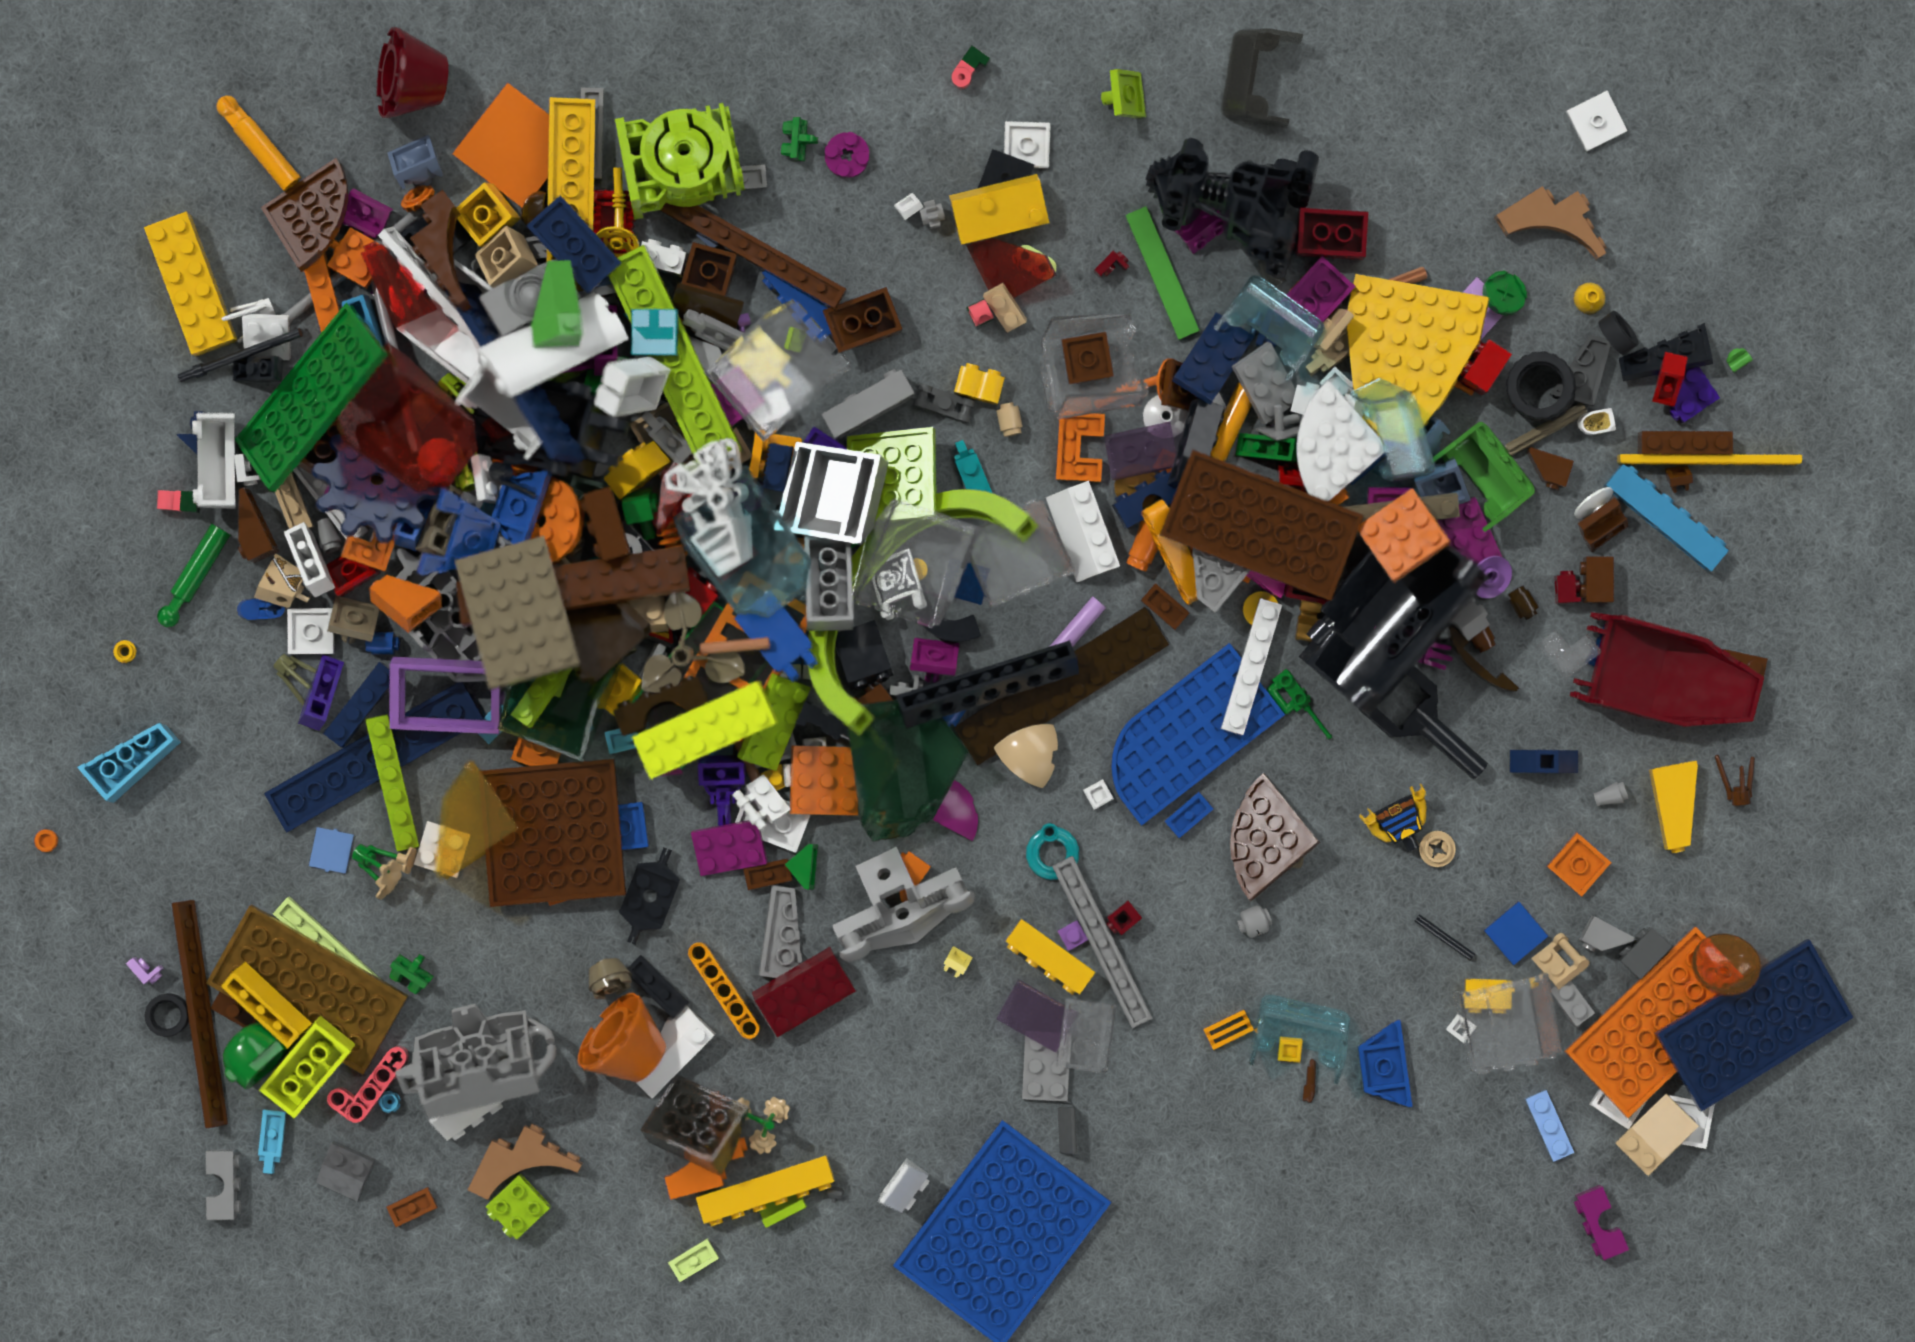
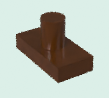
M219 992L210 1009L243 1028L256 1022V1019L245 1008L222 992Z

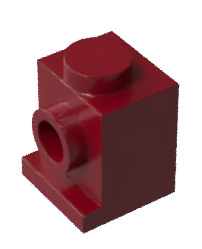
M1560 571V575L1554 576L1555 603L1581 602V597H1576V593L1580 592L1579 580H1575L1574 571Z
M1127 900L1107 916L1109 922L1106 924L1114 934L1119 932L1123 935L1139 922L1142 917ZM1121 914H1124L1127 917L1125 923H1120L1118 921V917Z

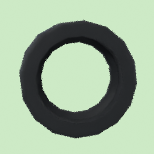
M1616 311L1610 312L1598 322L1605 338L1620 354L1625 355L1639 344L1632 328Z
M172 993L161 994L153 998L146 1006L145 1022L150 1031L158 1036H175L182 1032L189 1023L187 1003L179 995ZM163 1002H172L180 1010V1021L173 1028H162L155 1021V1009Z

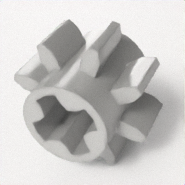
M934 200L924 202V208L919 210L923 225L929 224L930 229L940 227V221L945 220L941 203L935 204Z

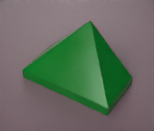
M808 844L785 864L802 887L807 890H814L818 844Z

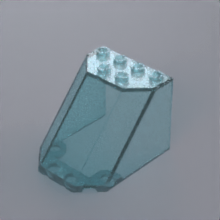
M745 465L742 468L741 477L734 481V483L745 484L749 491V496L744 502H741V507L744 515L751 514L753 558L729 573L718 577L690 540L698 532L690 512L683 510L674 516L673 520L686 549L734 611L742 615L756 614L760 617H770L779 608H783L794 600L796 596L806 591L807 577L812 560L749 467ZM733 491L734 496H738V492ZM718 496L719 501H723L722 496ZM708 502L698 508L707 523L716 521L713 508L708 505Z

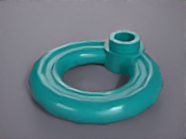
M1053 823L1044 824L1030 838L1026 847V859L1029 867L1037 876L1046 880H1058L1053 867L1045 865L1039 856L1040 848L1046 841L1057 840L1061 842L1066 849L1065 859L1073 856L1076 864L1079 861L1080 849L1077 840L1069 831L1057 827ZM1047 828L1054 830L1051 836L1045 834Z

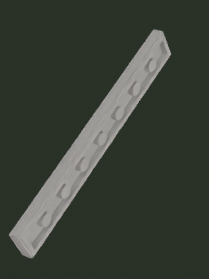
M1073 856L1052 865L1132 1029L1153 1019Z

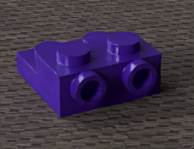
M1700 367L1685 369L1675 407L1670 406L1669 413L1676 422L1679 420L1681 424L1720 398Z

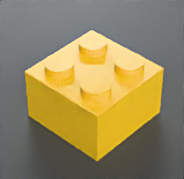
M486 182L456 207L461 214L457 217L458 221L479 247L487 244L505 226L511 228L521 219L496 186Z
M655 441L647 445L643 442L634 450L630 449L622 456L623 460L619 462L618 467L610 466L608 468L610 473L603 479L621 500L647 484L671 461Z

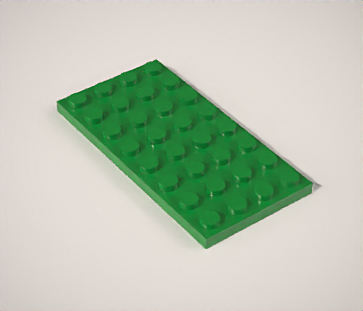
M347 302L234 439L268 490L274 493L388 355L354 307Z

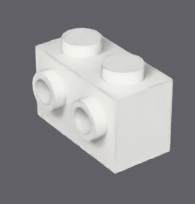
M648 239V243L642 241L641 246L646 245L657 271L679 277L683 276L688 256L686 252H683L684 248L676 245H670V248L663 247L661 242Z

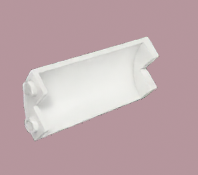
M595 292L578 300L583 331L579 346L533 347L531 322L478 348L479 365L482 369L494 373L496 378L495 386L500 393L512 397L628 340L627 334L616 313L612 314L608 310L609 304L606 300Z

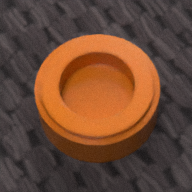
M41 830L35 836V846L42 852L53 851L58 845V836L52 830Z

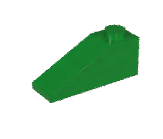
M1239 433L1236 455L1298 464L1297 439L1285 438L1275 440L1266 435Z

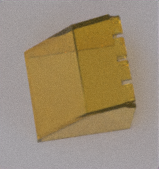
M473 761L467 762L442 798L435 873L443 882L484 856L487 848L518 829Z

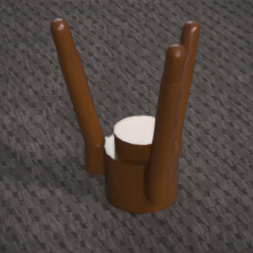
M1715 755V760L1727 792V800H1732L1733 806L1751 804L1750 798L1752 797L1755 758H1750L1747 786H1745L1744 767L1740 766V786H1734L1732 791L1720 757Z

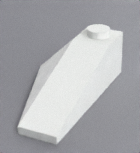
M688 1006L674 1019L671 1016L667 1018L660 1033L666 1043L665 1053L653 1072L642 1081L636 1082L652 1099L716 1034Z

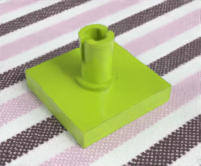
M1122 69L1110 70L1112 90L1101 93L1102 103L1104 105L1113 104L1114 116L1146 117L1141 72Z

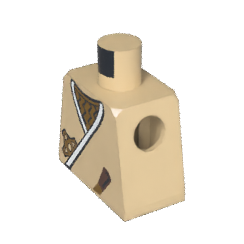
M275 554L257 587L254 598L290 608L295 597L308 603L312 593L307 587L302 586L303 578L299 569L278 554Z

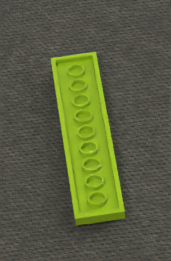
M642 245L618 257L622 264L609 275V278L631 324L632 309H675L646 245ZM678 315V355L646 356H651L671 369L663 392L692 453L695 454L709 443L726 438H732L738 443L739 452L743 450ZM727 446L728 452L732 451V447Z

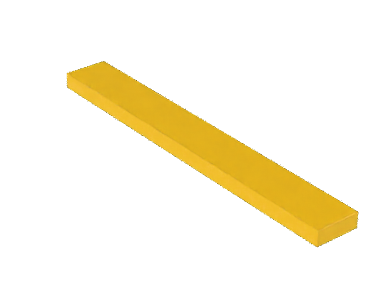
M1620 454L1617 455L1618 465H1799L1802 463V455Z

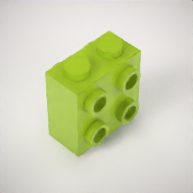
M520 1173L485 1207L488 1209L486 1213L495 1222L498 1220L504 1226L502 1228L503 1232L509 1238L514 1237L517 1240L552 1206Z

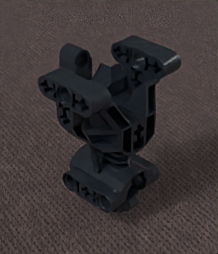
M1187 138L1183 142L1181 151L1173 157L1168 156L1167 161L1162 157L1159 162L1154 161L1153 165L1149 167L1145 180H1147L1146 186L1149 187L1148 192L1154 193L1153 198H1158L1164 228L1170 231H1178L1182 225H1188L1196 220L1201 210L1212 216L1215 215L1222 219V228L1227 236V240L1235 239L1241 242L1243 246L1247 247L1246 252L1248 255L1267 261L1266 272L1268 275L1274 278H1282L1286 274L1291 256L1296 251L1298 234L1296 232L1297 227L1293 222L1289 220L1278 221V219L1284 217L1287 202L1298 209L1308 206L1314 188L1319 157L1315 152L1304 150L1300 152L1297 162L1281 158L1277 159L1274 164L1267 163L1266 165L1253 163V160H1247L1237 165L1230 175H1226V173H1209V160L1206 152L1203 150V144L1195 138Z

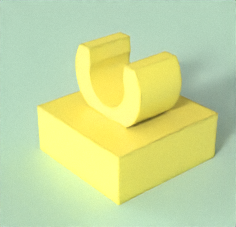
M953 946L944 961V971H947L949 967L956 970L954 977L957 978L960 974L963 975L973 957Z

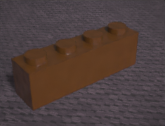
M1641 431L1638 433V454L1732 455L1733 431Z

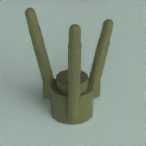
M283 654L273 667L278 671L277 675L285 682L298 701L304 705V699L287 677L292 675L304 687L310 689V685L295 672L297 670L296 665L312 673H316L317 669L298 660L293 655L289 658L286 654Z

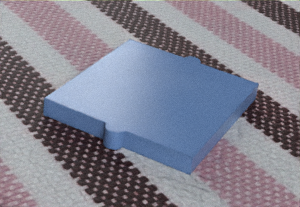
M317 827L309 866L325 869L326 872L335 871L346 874L354 835L339 832L337 829L329 830Z

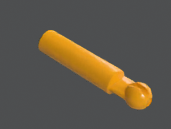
M222 96L216 104L218 113L232 126L236 135L281 189L285 192L301 180V176L255 121L244 112L234 97Z
M1240 382L1237 383L1225 408L1223 422L1218 427L1216 433L1218 440L1210 456L1224 462L1252 406Z

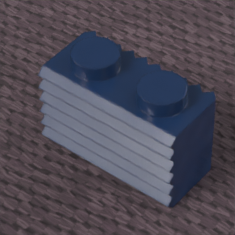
M771 443L769 444L770 448L767 454L769 457L766 458L768 462H766L767 466L764 472L766 475L764 476L765 480L762 487L784 492L793 446Z

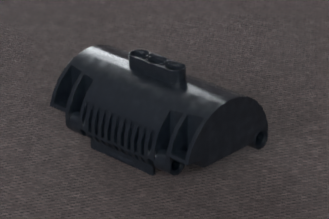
M1448 545L1405 576L1393 582L1375 554L1370 550L1334 592L1331 601L1327 600L1320 610L1325 616L1322 619L1319 618L1306 633L1312 641L1298 657L1361 711L1371 717L1374 709L1380 703L1382 704L1474 598L1478 593L1477 590L1484 581L1487 582L1489 580V577L1474 561L1464 557L1452 546Z

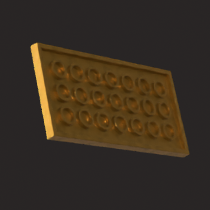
M252 904L248 907L206 984L234 999L221 986L233 971L244 962L248 963L312 1024L321 1016L354 1042L355 1046L342 1063L361 1074L366 1072L409 996Z

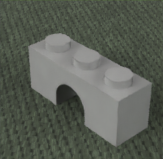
M237 1149L206 1151V1174L218 1175L224 1182V1190L220 1195H209L206 1197V1220H234L237 1218V1214L241 1213V1201L237 1200V1191L241 1190V1179L237 1177V1168H240L241 1157L237 1155Z

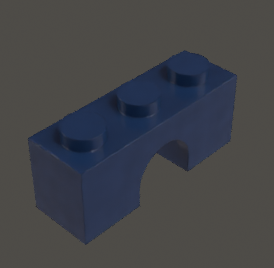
M1165 469L1154 475L1156 480L1148 484L1144 481L1135 486L1136 491L1130 495L1125 492L1114 498L1116 503L1112 504V507L1125 529L1144 519L1141 513L1143 510L1142 504L1148 495L1157 496L1167 505L1172 503L1177 488L1167 485L1171 471L1167 473Z

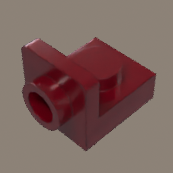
M1113 250L1093 272L1099 278L1103 274L1107 277L1116 268L1113 265L1115 262L1126 271L1129 268L1127 264L1129 260L1120 251L1116 253Z

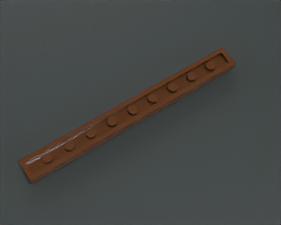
M665 203L662 209L659 210L836 310L847 292L846 288L698 205L680 207Z
M195 901L172 903L205 1128H213L227 1125L228 1120Z

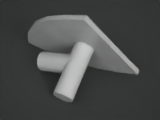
M1283 405L1274 406L1275 425L1255 428L1256 431L1275 440L1290 438L1298 435L1300 426L1298 422L1300 418L1298 414L1284 416Z

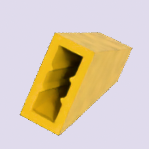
M1697 761L1649 769L1665 850L1671 849V853L1685 851L1684 847L1691 845Z

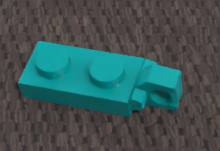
M964 440L956 442L955 445L959 454L955 455L954 458L965 488L992 493L973 448L967 450Z

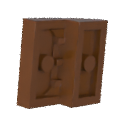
M1613 498L1578 523L1581 535L1591 552L1629 527L1627 518L1622 513L1621 505L1616 498Z

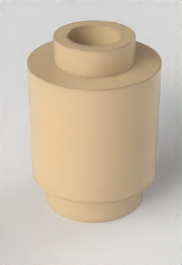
M1013 402L1001 404L1000 409L996 410L1000 431L1003 432L1004 437L1021 434L1023 426L1019 406H1014Z

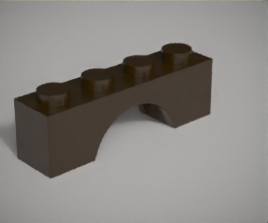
M693 675L680 679L681 684L674 687L670 683L660 687V692L652 695L651 691L639 695V700L630 703V700H626L616 704L618 709L612 711L622 736L645 729L648 714L654 706L661 702L672 701L678 703L686 711L710 703L701 678H694Z

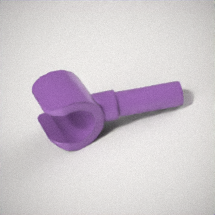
M748 313L741 314L738 320L739 331L745 333L744 326L751 325Z

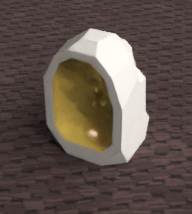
M1611 408L1585 413L1577 421L1578 428L1587 435L1602 434L1616 430Z

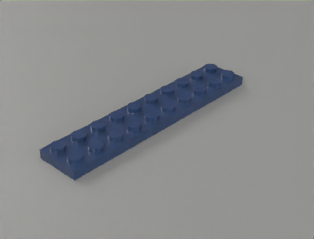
M459 282L472 308L465 312L460 306L456 309L479 346L482 347L501 338L500 333L479 299L482 296V291L474 284ZM448 290L445 291L449 297L451 295ZM539 384L512 396L551 459L580 463L585 458L581 452L580 445L572 438L568 426L561 421L558 416V410L551 405L547 399V393L540 388Z
M463 682L454 684L405 712V717L484 720ZM392 729L401 768L463 732ZM369 734L264 793L286 833L380 780Z

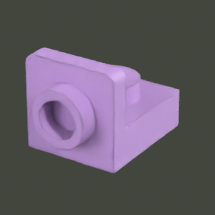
M133 957L126 963L143 984L148 982L153 984L162 977L160 973L164 969L162 965L149 972L150 966L142 958L138 960L137 957Z

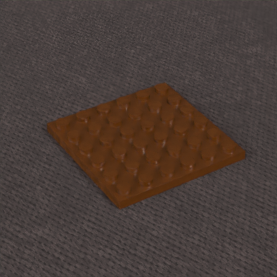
M615 759L479 771L490 907L626 895Z

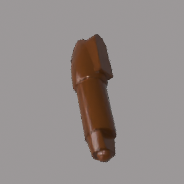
M1311 1059L1310 1065L1307 1066V1078L1303 1090V1101L1312 1102L1315 1096L1316 1061L1314 1059Z

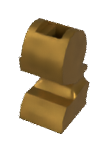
M1300 600V615L1298 616L1295 640L1312 641L1306 633L1318 620L1317 614L1321 612V603Z

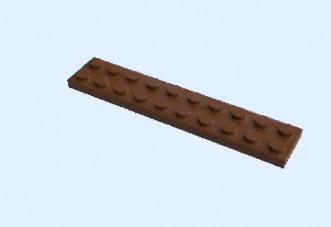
M683 546L622 555L605 561L597 559L553 566L565 611L690 591ZM461 581L456 582L462 627L473 626Z

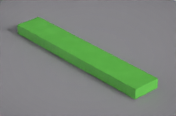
M1145 206L1126 214L1125 217L1178 340L1199 332L1200 330L1147 207Z

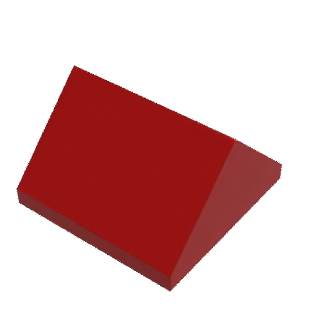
M341 556L326 565L335 586L334 591L340 597L380 574L378 569Z

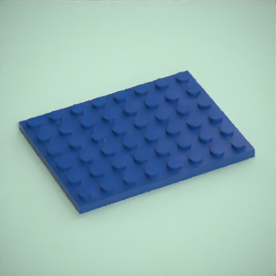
M1001 1120L893 1266L993 1342H1007L1111 1204V1201L1004 1120Z

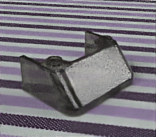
M1270 28L1242 29L1234 34L1221 105L1222 114L1227 119L1287 128L1290 119L1268 116L1267 100L1262 96L1252 95L1259 51H1273L1278 46L1279 41L1300 44L1303 34Z

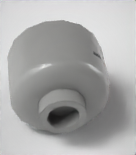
M1260 905L1241 911V920L1237 921L1241 934L1246 932L1249 938H1255L1269 932L1272 925L1267 908L1263 909Z

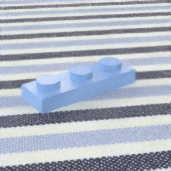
M1547 1090L1525 1098L1552 1161H1557L1574 1153Z

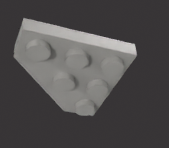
M1192 548L1197 599L1216 613L1250 570Z

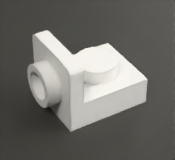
M244 453L234 455L237 482H244V486L258 484L257 480L261 478L259 475L249 476L248 471H252V465Z

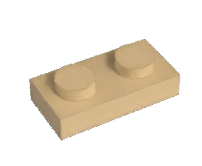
M1004 283L984 293V299L1007 333L1026 323L1027 318Z

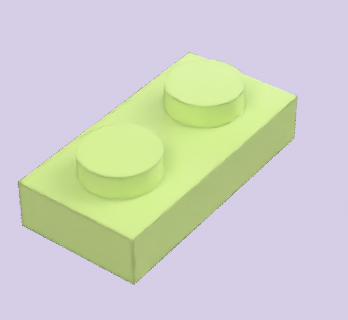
M707 1238L668 1263L679 1282L719 1259V1256Z

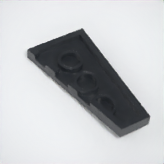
M1705 323L1698 325L1697 329L1691 332L1687 330L1678 334V337L1669 341L1664 339L1657 342V345L1649 349L1645 347L1618 358L1623 381L1659 375L1665 352L1688 357L1686 369L1713 364Z

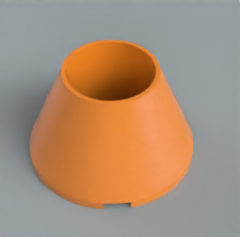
M628 993L610 1004L600 1015L603 1020L595 1029L592 1027L589 1029L579 1049L578 1064L586 1071L632 1082H640L657 1067L665 1053L666 1043L642 998L635 993Z

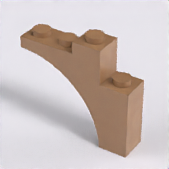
M1542 186L1494 217L1505 236L1526 229H1550L1564 233L1577 240L1592 254L1595 260L1606 254L1604 241L1600 237L1597 238L1592 231L1594 229L1593 224L1588 218L1583 217L1590 210L1588 208L1590 203L1584 194L1580 195L1578 191L1554 205L1553 201L1555 199L1548 189L1545 190Z
M531 1123L530 1126H524L514 1148L510 1147V1142L499 1138L498 1141L495 1139L491 1141L468 1190L488 1200L504 1180L524 1169L537 1166H556L578 1173L583 1162L579 1161L580 1156L568 1151L565 1154L559 1151L560 1147L548 1141L547 1144H544L543 1141L547 1135L543 1133L544 1129Z

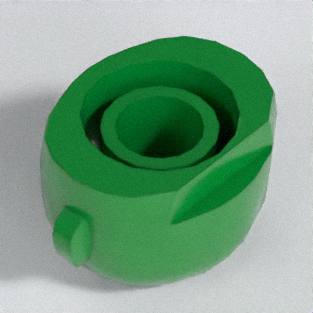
M252 1023L236 1033L223 1051L225 1077L229 1082H237L242 1088L249 1089L280 1063L289 1052L291 1046L289 1048L285 1047L261 1023Z

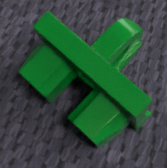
M793 117V120L783 122V134L792 135L791 143H782L781 155L797 161H805L806 144H818V137L807 134V120Z
M399 954L390 965L392 970L389 978L395 982H400L405 976L411 980L407 988L414 994H418L422 988L424 989L434 976L420 967L425 959L421 954L413 962Z

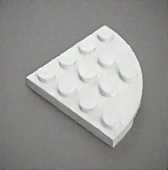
M1327 380L1311 398L1302 416L1297 436V461L1301 478L1308 493L1329 501L1389 448L1332 383Z

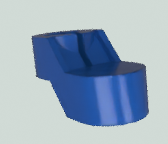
M257 598L242 600L237 606L238 615L247 620L278 618L285 611L283 606Z

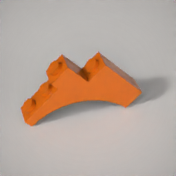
M719 1091L709 1094L711 1123L701 1150L686 1166L665 1176L670 1200L723 1186L727 1175L725 1167H720L719 1163L744 1157V1151L748 1150L745 1137L741 1138L739 1133L730 1135V1131H733L730 1117L726 1118L724 1109L728 1108L724 1095L720 1096Z

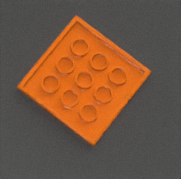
M507 83L452 154L486 181L494 184L500 192L523 208L527 197L534 192H538L548 180L549 114Z

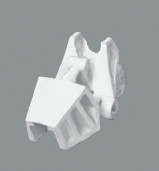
M732 438L709 443L693 454L699 463L693 460L686 465L683 463L679 464L665 475L667 489L693 493L682 504L684 511L690 512L698 531L690 540L718 577L729 573L753 558L751 514L744 515L741 507V502L748 498L749 491L745 484L734 483L742 475V466L738 443ZM727 446H731L732 451L728 452ZM729 465L733 466L736 470L733 478H730ZM674 473L677 476L678 486L673 485L671 482V477ZM733 491H737L738 496H734ZM718 496H722L723 501H719ZM707 502L713 508L716 521L707 523L706 519H703L698 509Z

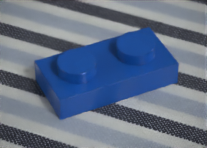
M1197 792L1164 822L1180 838L1210 813L1213 808L1200 792Z

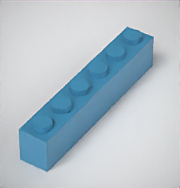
M1624 464L1620 465L1604 484V487H1611L1613 495L1704 570L1712 572L1729 551L1725 548L1726 543L1719 537L1715 536L1713 538L1708 534L1709 529L1702 523L1698 522L1696 524L1690 519L1691 514L1684 508L1680 507L1678 509L1672 504L1674 502L1673 499L1667 494L1663 493L1661 495L1655 490L1656 485L1647 478L1645 480L1641 479L1637 475L1639 472L1630 464L1627 466Z

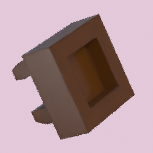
M1688 465L1665 469L1666 479L1674 493H1677L1676 487L1679 485H1683L1685 491L1689 490V484L1693 483V475Z

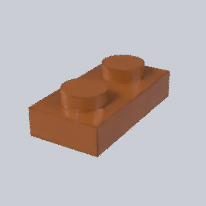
M426 1187L388 1205L386 1208L395 1227H398L438 1208L429 1187Z

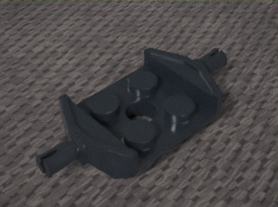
M663 847L657 862L637 863L635 873L619 910V913L632 926L627 940L629 943L632 941V944L636 945L640 932L648 929H661L681 880L668 867L667 862L672 852L671 849L667 851V848ZM647 889H653L656 892L657 897L655 901L647 902L644 899V892Z

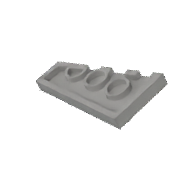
M771 885L759 976L777 978L802 963L795 888Z

